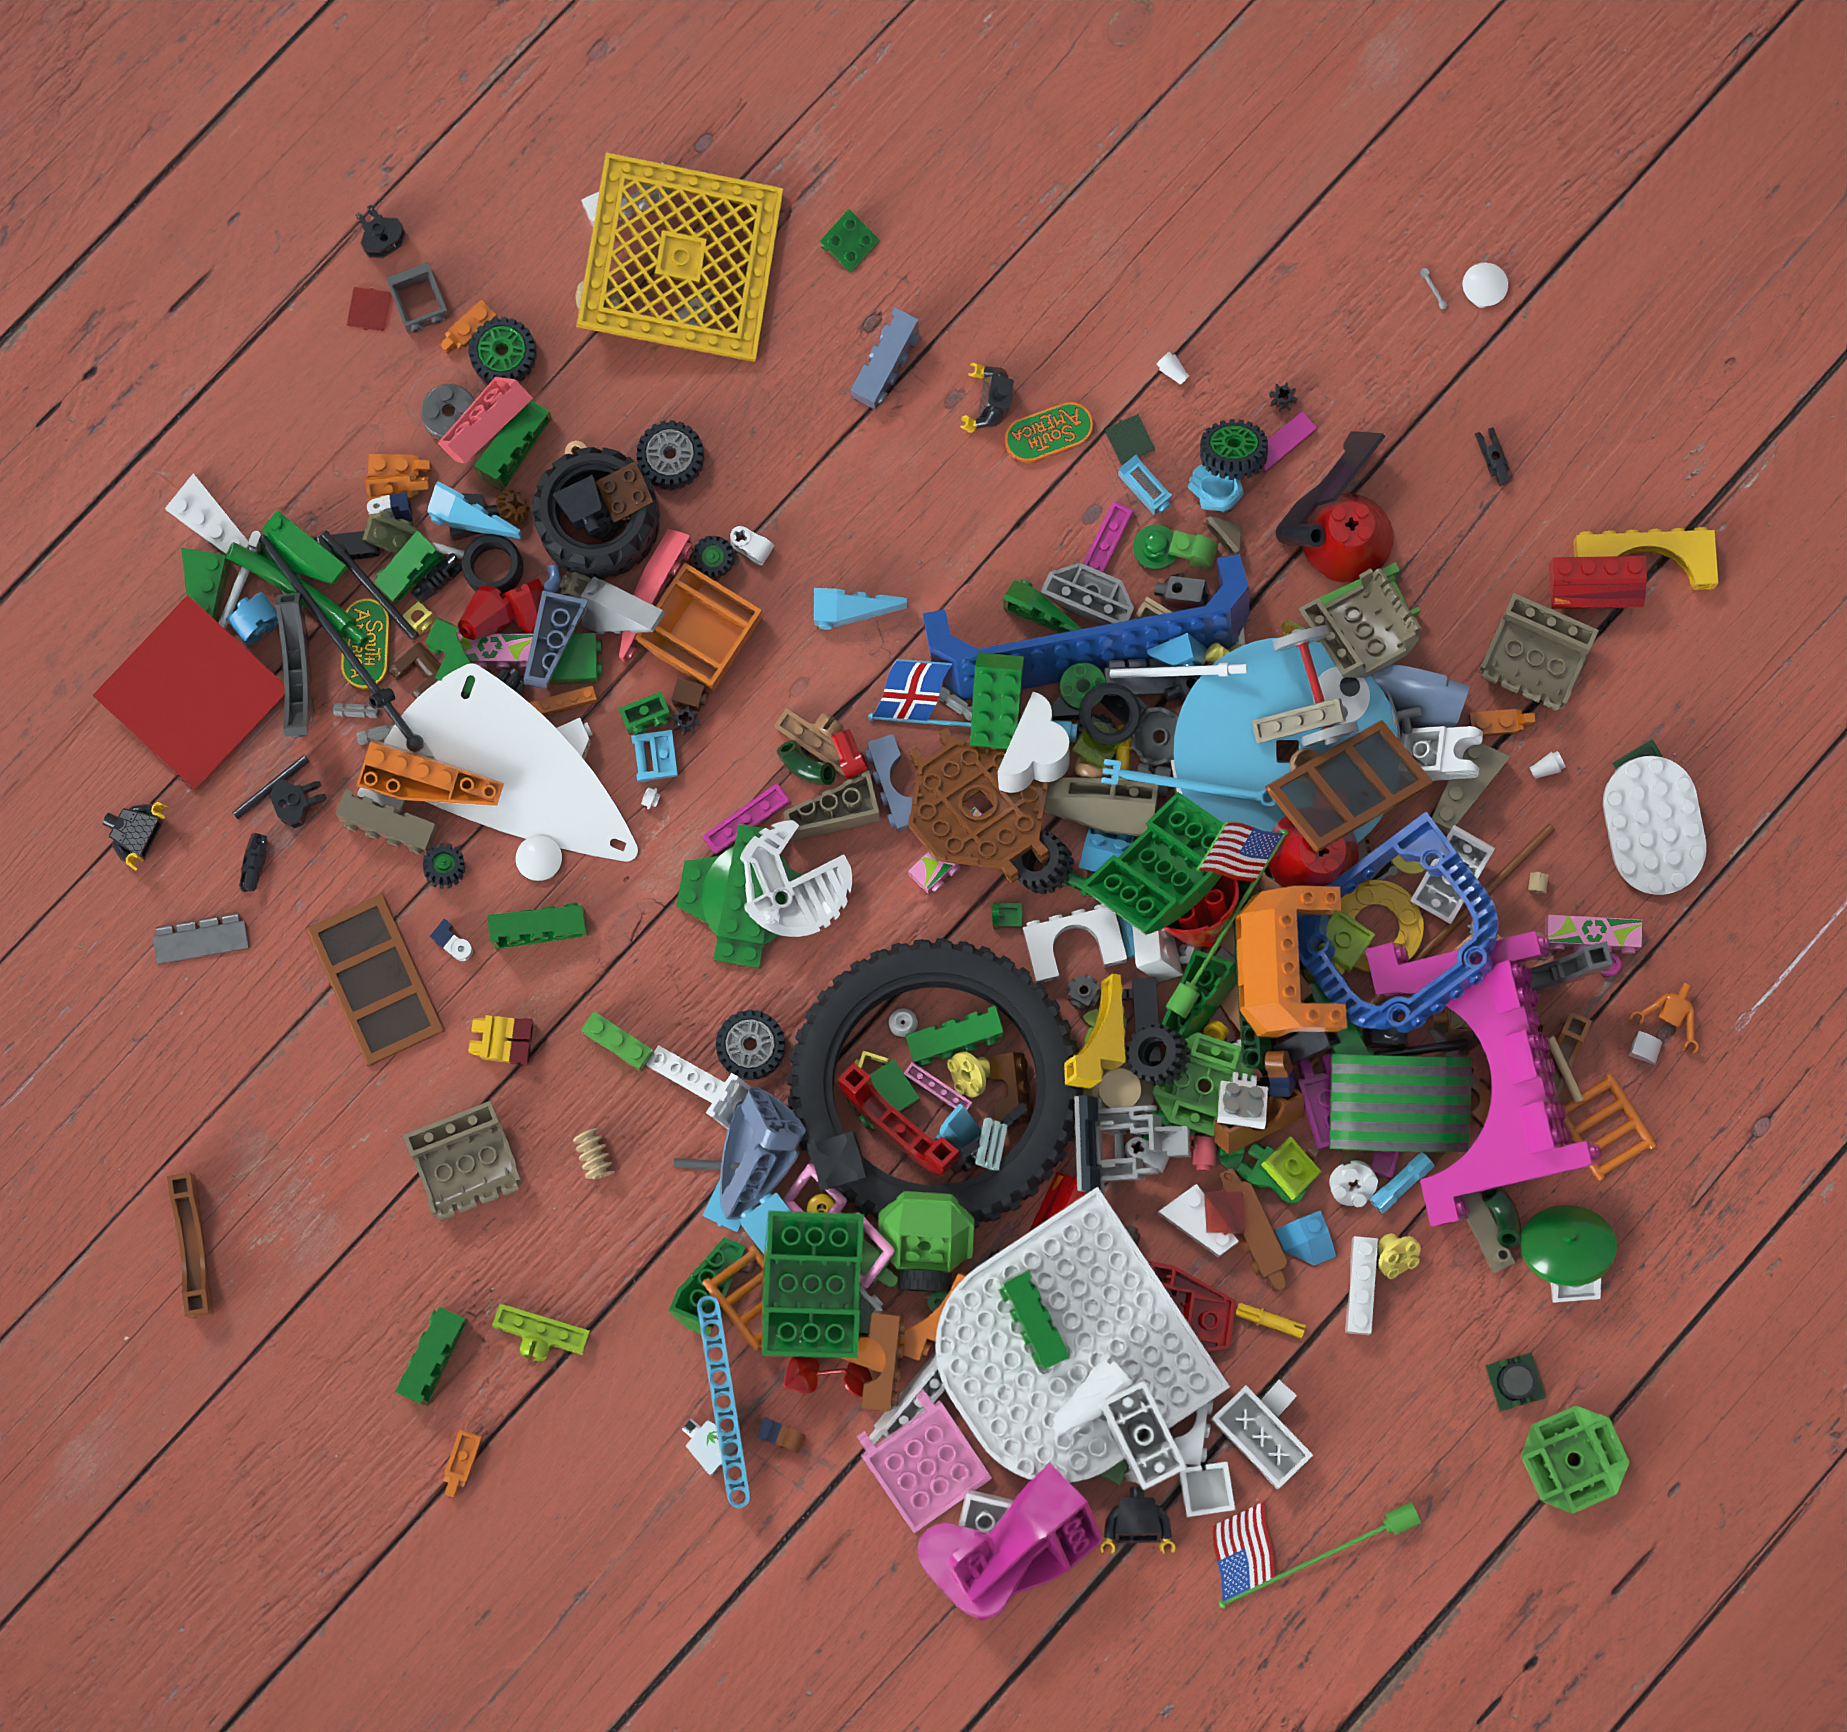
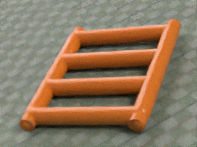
M1611 1073L1606 1075L1603 1082L1582 1094L1583 1100L1577 1103L1571 1100L1563 1105L1566 1114L1610 1088L1617 1098V1101L1576 1126H1573L1567 1115L1566 1119H1563L1565 1128L1570 1129L1572 1142L1574 1144L1584 1142L1579 1134L1622 1108L1630 1121L1595 1141V1145H1599L1600 1149L1635 1128L1643 1139L1600 1167L1599 1165L1590 1166L1589 1169L1598 1182L1605 1178V1174L1648 1148L1651 1150L1657 1147L1653 1137Z
M753 1244L748 1249L749 1252L711 1280L709 1278L705 1279L702 1284L710 1295L718 1300L720 1308L754 1351H757L761 1346L760 1343H762V1331L754 1336L746 1324L762 1313V1301L741 1317L736 1313L732 1305L763 1283V1271L727 1298L717 1288L754 1259L762 1269L764 1268V1255Z

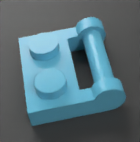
M672 730L631 736L632 744H635L638 774H636L637 782L678 777ZM645 742H650L654 771L647 772L644 750Z

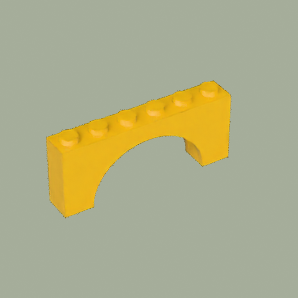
M1698 527L1694 531L1674 528L1670 532H1662L1661 529H1651L1643 533H1639V530H1627L1625 533H1616V531L1609 530L1602 532V534H1593L1591 531H1585L1576 535L1573 541L1574 557L1625 556L1636 552H1654L1669 557L1682 567L1689 578L1691 590L1715 589L1718 585L1715 530H1708L1707 527Z

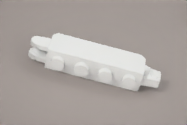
M936 1353L930 1357L900 1393L897 1406L893 1405L891 1411H885L875 1423V1430L869 1436L874 1445L882 1435L888 1437L925 1411V1408L916 1397L917 1393L924 1390L934 1403L945 1390L937 1366Z

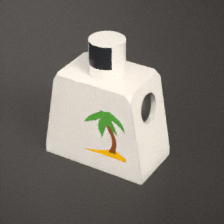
M690 1419L682 1429L692 1438L686 1447L707 1473L713 1476L722 1465L716 1425L707 1420L700 1427L694 1420ZM733 1442L727 1443L724 1447L725 1454L730 1456L737 1448V1445Z

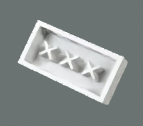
M1247 1386L1243 1387L1211 1419L1220 1431L1276 1489H1279L1313 1456Z

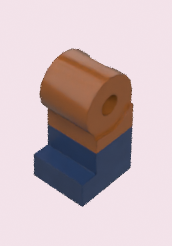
M1268 1051L1265 1056V1067L1268 1071L1270 1082L1268 1088L1270 1097L1290 1096L1297 1084L1289 1053L1287 1051Z
M765 1417L757 1437L799 1453L806 1435Z

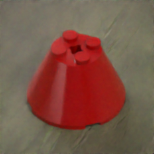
M1342 493L1336 501L1317 506L1306 521L1309 524L1321 525L1325 529L1326 539L1320 547H1302L1311 566L1330 580L1352 583L1359 580V575L1369 569H1372L1373 572L1381 569L1390 556L1393 546V530L1390 520L1383 509L1369 498L1358 494Z
M1313 808L1298 810L1319 837L1346 823L1341 817L1333 813L1313 810ZM1287 816L1283 817L1272 830V832H1280L1285 829L1289 833L1288 836L1284 837L1268 864L1275 882L1284 888L1291 886H1327L1358 863L1359 849L1353 832L1316 853Z
M1222 875L1212 889L1182 917L1163 928V930L1182 941L1185 945L1213 947L1237 905L1239 898L1237 880Z

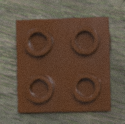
M636 461L596 481L614 523L621 519L623 521L631 519L632 513L654 502Z

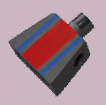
M1170 576L1168 584L1156 583L1154 595L1165 597L1170 607L1187 610L1206 606L1210 591L1205 580Z

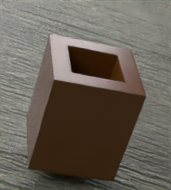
M678 678L671 700L673 705L683 708L689 706L691 710L700 712L701 705H706L708 693L705 692L704 685Z

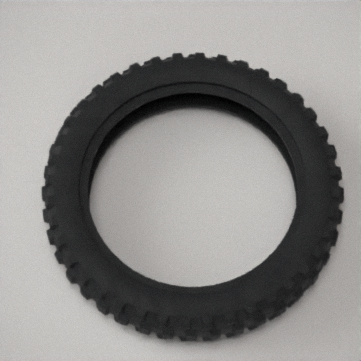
M937 938L935 943H931L930 940L919 939L914 940L913 945L901 944L899 942L892 944L889 951L884 948L870 953V959L866 960L864 958L861 961H855L850 965L851 970L849 972L844 971L838 974L832 980L834 985L832 987L828 986L825 991L822 990L817 996L818 1004L814 1003L812 1008L807 1011L805 1015L807 1022L803 1024L801 1029H798L795 1036L798 1044H795L794 1051H791L789 1061L793 1063V1066H791V1073L787 1074V1084L791 1086L788 1106L793 1108V1113L799 1118L806 1130L799 1144L801 1150L808 1151L809 1153L808 1144L845 1133L840 1124L834 1101L836 1065L848 1036L867 1013L895 995L920 988H951L976 995L996 1006L1017 1027L1029 1047L1037 1078V1097L1031 1120L1017 1145L1000 1161L999 1170L993 1171L989 1169L976 1177L962 1182L944 1185H924L908 1182L889 1175L863 1157L868 1178L836 1188L847 1199L846 1204L852 1202L859 1213L864 1214V1216L870 1213L877 1219H879V1212L890 1203L896 1201L901 1193L909 1191L952 1194L957 1199L958 1204L966 1209L974 1218V1228H978L981 1221H996L1001 1218L1000 1213L1009 1210L1015 1211L1021 1207V1200H1026L1030 1196L1033 1197L1039 1191L1037 1186L1045 1180H1050L1054 1175L1052 1168L1056 1167L1059 1161H1063L1067 1154L1064 1148L1067 1146L1068 1141H1073L1076 1133L1072 1129L1075 1125L1074 1096H1083V1088L1065 1085L1064 1063L1076 1055V1052L1079 1050L1077 1041L1070 1038L1071 1026L1067 1019L1063 1020L1061 1018L1060 1005L1056 999L1050 1000L1048 998L1047 989L1041 982L1036 984L1032 981L1030 972L1024 967L1016 968L1015 963L1010 958L1004 955L999 958L990 948L985 946L976 949L973 944L964 941L953 944L952 941H947L946 938Z

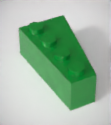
M1024 1270L1001 1282L1002 1288L998 1289L1004 1302L1009 1301L1012 1307L1009 1313L1015 1324L1020 1323L1023 1329L1020 1335L1026 1346L1031 1345L1034 1353L1030 1355L1036 1367L1041 1366L1045 1370L1069 1358L1070 1355L1058 1330L1052 1324L1053 1321L1049 1311L1041 1302L1042 1298L1038 1288L1030 1280L1032 1276L1029 1270Z

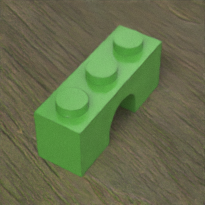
M593 1011L581 1029L585 1036L600 1046L609 1049L640 1072H642L654 1053L651 1048L595 1011Z

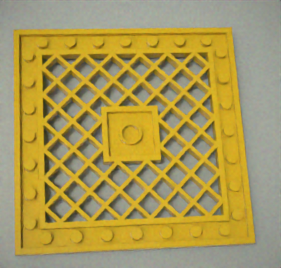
M606 152L576 327L755 362L783 188ZM624 181L630 182L629 184L624 186ZM641 185L651 186L652 188L645 191ZM633 186L641 194L635 199H632L627 192ZM663 189L671 190L674 192L670 195H667ZM657 190L663 199L654 204L649 195ZM686 194L695 195L696 197L690 200ZM623 195L628 203L620 208ZM680 195L685 204L677 209L671 199ZM708 198L719 201L712 205ZM642 199H645L650 206L644 212H641L636 205ZM702 199L707 209L699 213L693 204ZM667 203L672 212L664 217L658 208ZM730 203L740 204V206L734 209ZM724 204L729 213L721 218L715 208ZM632 207L637 216L629 221L623 212ZM689 208L694 217L686 222L680 212ZM744 208L751 215V218L745 222L737 214ZM654 212L659 221L651 226L645 216ZM709 212L717 220L710 226L703 219V216ZM619 216L624 225L616 230ZM674 216L682 224L675 230L667 222ZM733 216L738 226L730 230L724 221ZM639 220L647 228L640 234L632 226ZM698 220L704 230L695 234L689 225ZM754 221L753 233H751L747 225ZM663 224L667 231L662 230L661 237H659L654 229ZM718 225L726 233L719 239L712 231ZM628 228L633 238L625 243L619 233ZM685 229L689 235L679 234V232ZM742 229L748 239L739 243L734 234ZM648 233L656 241L649 247L642 240V237ZM706 233L713 241L707 247H705L707 239L700 238ZM616 238L621 246L613 251L614 240ZM730 238L735 247L727 252L721 242ZM637 241L643 251L634 255L629 246ZM751 242L748 255L743 247ZM659 246L656 259L651 251ZM715 246L722 253V256L716 260L708 252ZM625 250L630 259L621 264L616 254ZM739 251L745 260L736 265L731 255ZM646 254L652 261V264L643 268L638 259ZM705 256L710 264L702 268L703 258ZM612 259L617 268L609 272ZM724 259L732 267L725 273L717 265ZM634 263L640 272L631 277L625 268ZM747 264L746 276H744L740 268ZM713 267L719 277L711 282L705 272ZM655 268L654 276L660 277L655 281L647 273ZM621 271L626 281L618 286L612 276ZM735 272L741 281L733 286L727 277ZM641 276L649 284L642 290L634 282ZM701 277L706 286L697 290L694 284H699ZM671 279L683 282L676 286ZM665 280L671 290L662 294L656 285ZM609 281L614 289L606 294L607 282ZM723 281L728 290L720 295L714 285ZM630 284L636 294L627 298L621 289ZM688 285L694 294L685 299L679 289ZM744 285L741 298L736 290ZM653 289L658 298L650 303L644 293ZM708 289L715 296V299L709 303L701 295ZM615 293L623 301L616 307L608 299ZM673 293L680 300V303L674 307L666 299ZM732 293L738 303L729 308L723 298ZM639 297L645 307L636 311L631 302ZM697 298L703 307L694 312L688 302ZM604 302L608 306V308L603 307ZM662 302L668 311L659 316L653 307ZM717 302L725 310L718 316L710 308ZM627 306L630 312L620 311V309ZM682 306L690 314L683 320L675 312ZM740 307L739 319L732 312ZM649 310L653 317L642 314ZM706 310L712 320L704 325L698 315ZM671 314L675 321L665 320L664 318ZM726 315L734 322L727 329L720 321ZM693 319L698 326L686 323ZM715 323L720 330L711 329L708 327ZM737 328L736 333H731V331Z

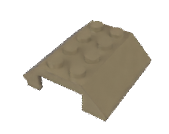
M1369 569L1359 575L1360 586L1326 605H1323L1320 599L1316 598L1298 608L1310 628L1328 625L1330 635L1320 639L1319 642L1343 677L1367 678L1407 656L1420 639L1418 634L1422 627L1416 618L1411 616L1412 613L1405 602L1399 600L1401 598L1393 585L1389 583V579L1382 569H1377L1375 572Z
M1513 593L1478 672L1482 674L1481 678L1494 684L1497 681L1502 682L1501 687L1518 693L1520 690L1523 692L1521 696L1539 703L1540 699L1543 700V705L1553 710L1564 709L1599 630Z
M491 1101L403 1135L410 1157L415 1162L427 1194V1202L434 1218L438 1217L440 1221L455 1216L454 1210L458 1209L459 1213H463L478 1207L477 1201H481L483 1205L500 1198V1192L504 1196L519 1190L518 1185L523 1184L506 1134Z

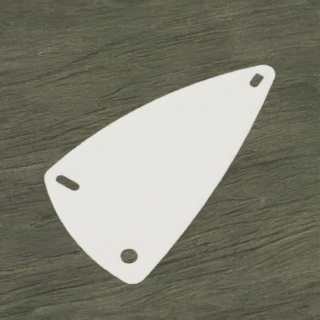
M467 664L443 677L442 681H437L422 693L402 714V719L414 734L420 735L424 740L423 748L415 753L424 756H434V759L504 783L497 806L425 802L468 820L525 839L536 835L547 836L553 839L561 849L624 862L632 861L637 856L638 847L618 808L580 754L536 708L482 667L476 664ZM469 675H473L475 683L470 697L463 699L461 692L466 678ZM395 724L384 743L409 750L406 746L407 739ZM611 839L626 842L624 851L611 847Z

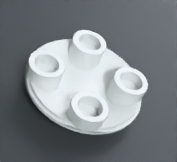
M1479 263L1472 266L1466 272L1463 279V290L1467 298L1475 303L1477 307L1492 306L1499 303L1505 297L1508 290V279L1504 271L1498 266L1491 263Z
M536 835L529 837L521 843L516 853V864L519 871L526 878L534 881L553 878L562 863V853L558 844L547 836Z

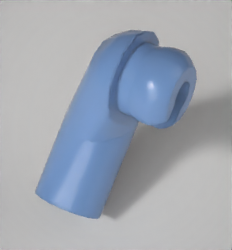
M559 565L548 566L549 579L542 585L543 591L556 593L560 589L561 583Z

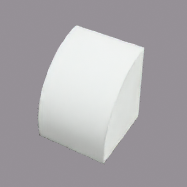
M1638 1031L1635 1034L1628 1056L1655 1065L1662 1041L1652 1035Z
M1278 1380L1261 1401L1278 1417L1297 1395Z

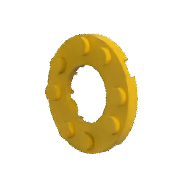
M1370 880L1359 884L1354 892L1346 894L1341 898V911L1354 920L1359 911L1369 905L1385 906L1394 912L1398 919L1399 932L1393 943L1402 944L1403 948L1406 947L1409 960L1420 946L1424 930L1423 918L1418 905L1410 901L1412 896L1402 887L1388 881ZM1365 950L1354 965V968L1371 973Z

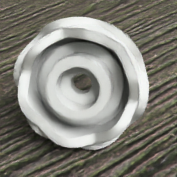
M1181 945L1179 948L1180 963L1188 964L1194 949L1200 951L1201 947Z
M900 1008L891 1014L888 1024L894 1035L906 1037V1035L913 1033L917 1029L918 1020L914 1012L909 1009Z

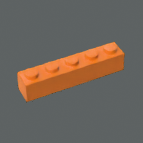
M589 686L529 703L543 716L597 703L598 701L594 687Z

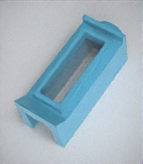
M1137 455L1133 456L1119 468L1118 476L1153 515L1158 512L1163 513L1171 506L1172 494L1146 468Z

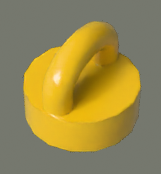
M1211 1021L1204 1029V1035L1225 1041L1230 1033L1229 1029L1219 1021Z

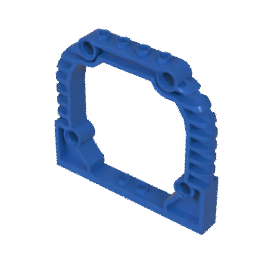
M1427 812L1423 813L1326 887H1340V897L1342 898L1346 894L1354 892L1363 881L1374 877L1379 869L1398 855L1404 861L1420 862L1431 876L1440 877L1444 875L1465 902L1473 918V937L1459 949L1455 965L1409 999L1394 997L1381 1006L1363 1002L1356 996L1331 960L1335 954V946L1326 936L1329 916L1297 915L1300 961L1311 973L1332 1004H1346V1020L1363 1028L1382 1030L1394 1027L1401 1033H1407L1414 1028H1419L1431 1015L1441 1012L1451 1000L1460 998L1470 986L1479 984L1493 967V960L1490 955L1495 948L1499 930L1496 906L1490 895ZM1434 859H1439L1436 865L1430 866ZM1325 943L1324 948L1321 951H1317L1318 946ZM1483 957L1480 964L1474 965L1477 958ZM1406 1014L1403 1021L1397 1022L1400 1015Z

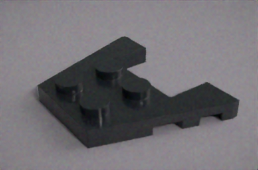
M1023 1103L1019 1104L1002 1119L1000 1124L1008 1125V1130L1028 1109ZM974 1139L959 1151V1158L950 1166L955 1175L962 1170L967 1172L975 1165L977 1152L981 1147L979 1144L980 1139L977 1141Z

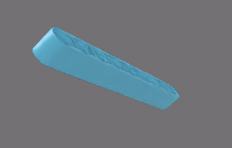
M704 1296L698 1301L697 1310L728 1501L733 1507L742 1508L748 1504L750 1494L720 1306L716 1298ZM707 1299L712 1300L715 1304V1309L712 1313H704L702 1310V1303ZM710 1323L716 1324L719 1328L718 1334L714 1337H709L705 1332L706 1326ZM714 1347H719L722 1350V1357L717 1361L711 1360L709 1356L710 1350ZM723 1371L726 1374V1380L723 1384H716L713 1381L715 1372ZM720 1395H727L730 1399V1403L726 1408H720L717 1405V1398ZM726 1418L731 1419L734 1423L733 1429L729 1432L722 1431L720 1427L721 1422ZM729 1442L735 1443L738 1447L737 1452L732 1456L726 1455L724 1451L725 1445ZM733 1466L741 1469V1475L738 1479H731L728 1476V1471ZM736 1490H742L745 1493V1499L741 1503H735L732 1500V1494Z

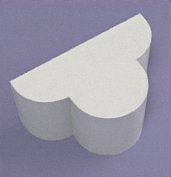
M1032 692L998 769L999 790L1009 793L1024 790L1032 783L1033 779L1041 782L1055 781L1067 772L1070 764L1068 734L1062 726L1052 722V709L1048 700L1036 692Z
M1454 825L1447 839L1478 879L1495 848ZM1434 859L1430 866L1436 865L1439 859ZM1426 872L1410 900L1449 924L1452 923L1464 902L1444 875L1434 877Z
M1144 1380L1100 1402L1108 1420L1107 1423L1111 1433L1143 1490L1187 1468Z

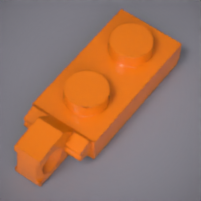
M480 300L445 333L447 337L440 343L441 348L447 354L455 347L458 349L461 347L465 348L470 340H472L473 332H477V327L479 325L483 326L487 320L489 322L493 321L492 318H496L497 315Z
M368 454L367 476L377 477L410 473L416 474V477H419V473H431L432 464L430 460H420L419 456Z
M410 473L367 477L364 479L368 502L381 496L406 491L408 497L412 498L413 495L419 494L418 490H426L430 486L429 477L416 478V474Z
M1522 709L1472 712L1469 714L1470 726L1480 729L1483 732V736L1518 733V731L1524 730V726L1534 725L1536 722L1535 713L1522 714Z
M459 1429L444 1472V1481L448 1482L445 1491L447 1496L455 1498L459 1486L464 1488L466 1482H468L483 1438L482 1436Z

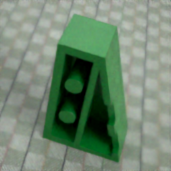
M417 530L387 567L378 572L374 583L394 603L398 604L445 555L425 535Z

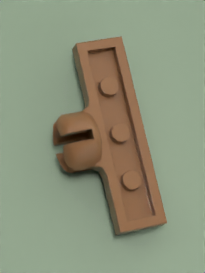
M786 708L773 727L792 740H795L822 761L831 763L835 770L844 775L839 763V755L831 738L836 733L843 731L844 725L826 713L821 714L815 723L810 724Z

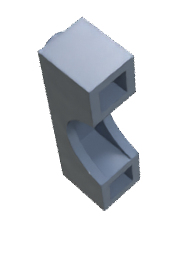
M894 734L868 742V750H865L868 763L874 764L876 771L872 772L876 785L881 784L883 792L880 793L884 806H889L891 814H888L887 817L891 828L896 827L899 833L910 829L908 822L913 798L899 794L891 784V772L895 765L901 761V754Z

